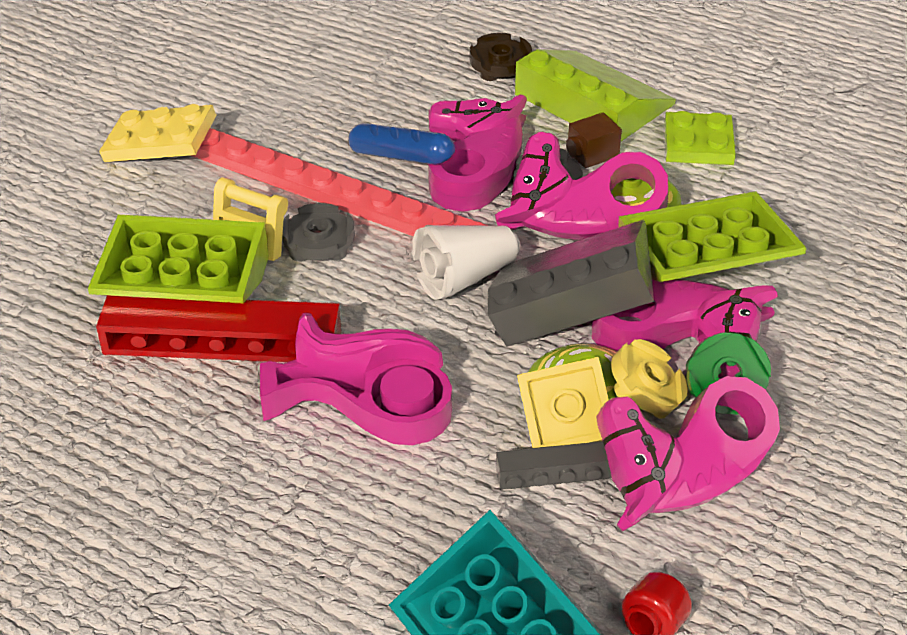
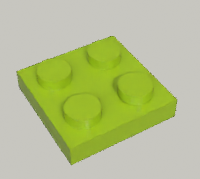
M687 111L665 113L666 162L734 165L736 153L732 115H724L717 112L710 114L689 113Z

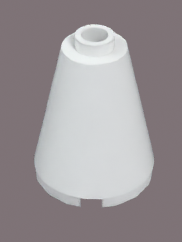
M426 225L415 231L412 240L413 260H420L423 270L417 273L418 279L425 292L434 300L446 299L514 262L517 258V253L520 251V241L517 234L507 226Z

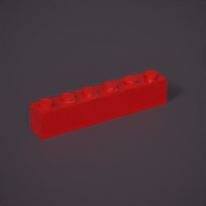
M107 295L96 328L103 355L290 362L296 360V333L299 318L303 313H310L316 320L319 328L323 332L331 334H341L339 303L246 300L244 303Z

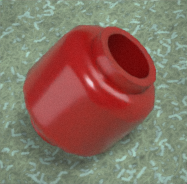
M650 572L641 577L628 591L622 601V615L627 628L633 635H675L687 621L692 611V601L688 590L678 579L663 572Z

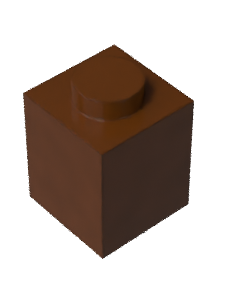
M604 112L569 123L568 139L566 140L567 151L585 169L606 162L620 154L622 129Z

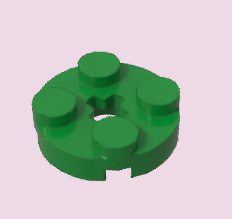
M718 333L707 337L694 348L691 357L686 362L687 384L694 398L710 384L719 380L718 375L722 372L720 366L724 362L728 366L736 365L739 372L734 377L748 378L764 389L767 388L769 377H771V364L764 349L755 340L737 333ZM717 405L715 407V413L738 414L737 411L727 406Z

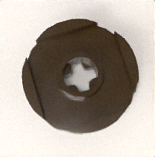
M490 33L477 38L475 46L471 44L469 60L471 66L480 72V77L483 80L495 81L499 77L516 76V62L530 54L532 47L522 37H520L519 42L512 40L509 33Z

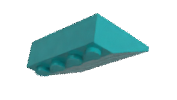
M491 510L483 515L389 604V607L411 635H604L515 533Z

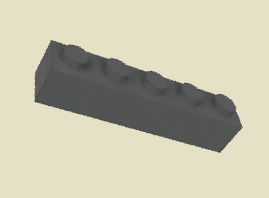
M603 441L496 452V473L500 490L612 478Z

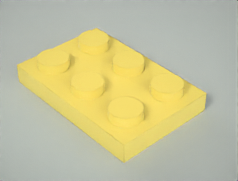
M197 104L169 109L167 107H159L155 110L147 111L129 110L122 113L99 152L104 162L196 155L217 115L213 105L199 106Z

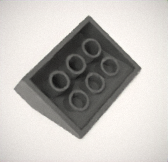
M637 221L512 262L503 267L488 288L487 315L506 347L654 302L645 221Z

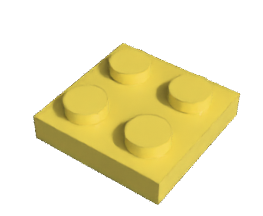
M599 357L517 375L532 448L602 441L596 416L600 408L609 399Z

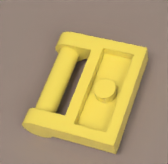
M221 177L216 182L214 188L213 220L265 222L268 260L275 261L281 257L283 221L288 209V199L276 194L272 197L237 186L231 179ZM231 199L266 210V218L232 207Z

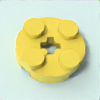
M636 339L629 345L626 343L612 357L611 369L617 382L614 385L616 395L618 397L627 396L632 398L641 409L652 413L657 418L664 419L687 397L688 387L682 371L679 369L677 372H674L667 363L671 357L662 348L649 341Z

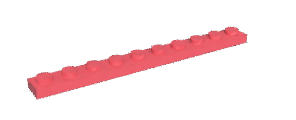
M211 128L196 155H190L311 200L338 206L339 210L414 236L417 229L423 228L426 225L488 226Z

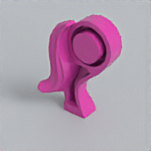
M303 313L299 318L296 333V360L284 364L272 361L260 363V399L263 421L279 416L302 401H319L332 405L362 429L392 444L411 446L431 441L442 434L451 422L452 386L448 376L440 370L443 366L442 352L432 341L408 330L375 329L354 334H331L323 332L310 313Z

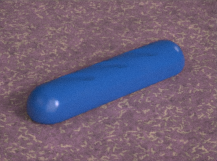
M362 123L352 128L348 138L351 149L356 153L426 164L443 163L455 153V144L448 135L431 131Z

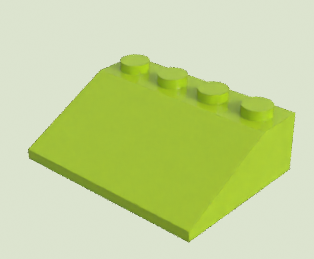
M536 49L516 62L515 95L521 94L526 96L527 101L569 123L604 112L622 129L621 142L675 105L676 98L578 51Z
M756 191L619 216V227L641 220L645 221L652 280L659 282L806 254V246Z
M118 214L88 286V292L94 295L244 303L261 283L269 258L265 222Z

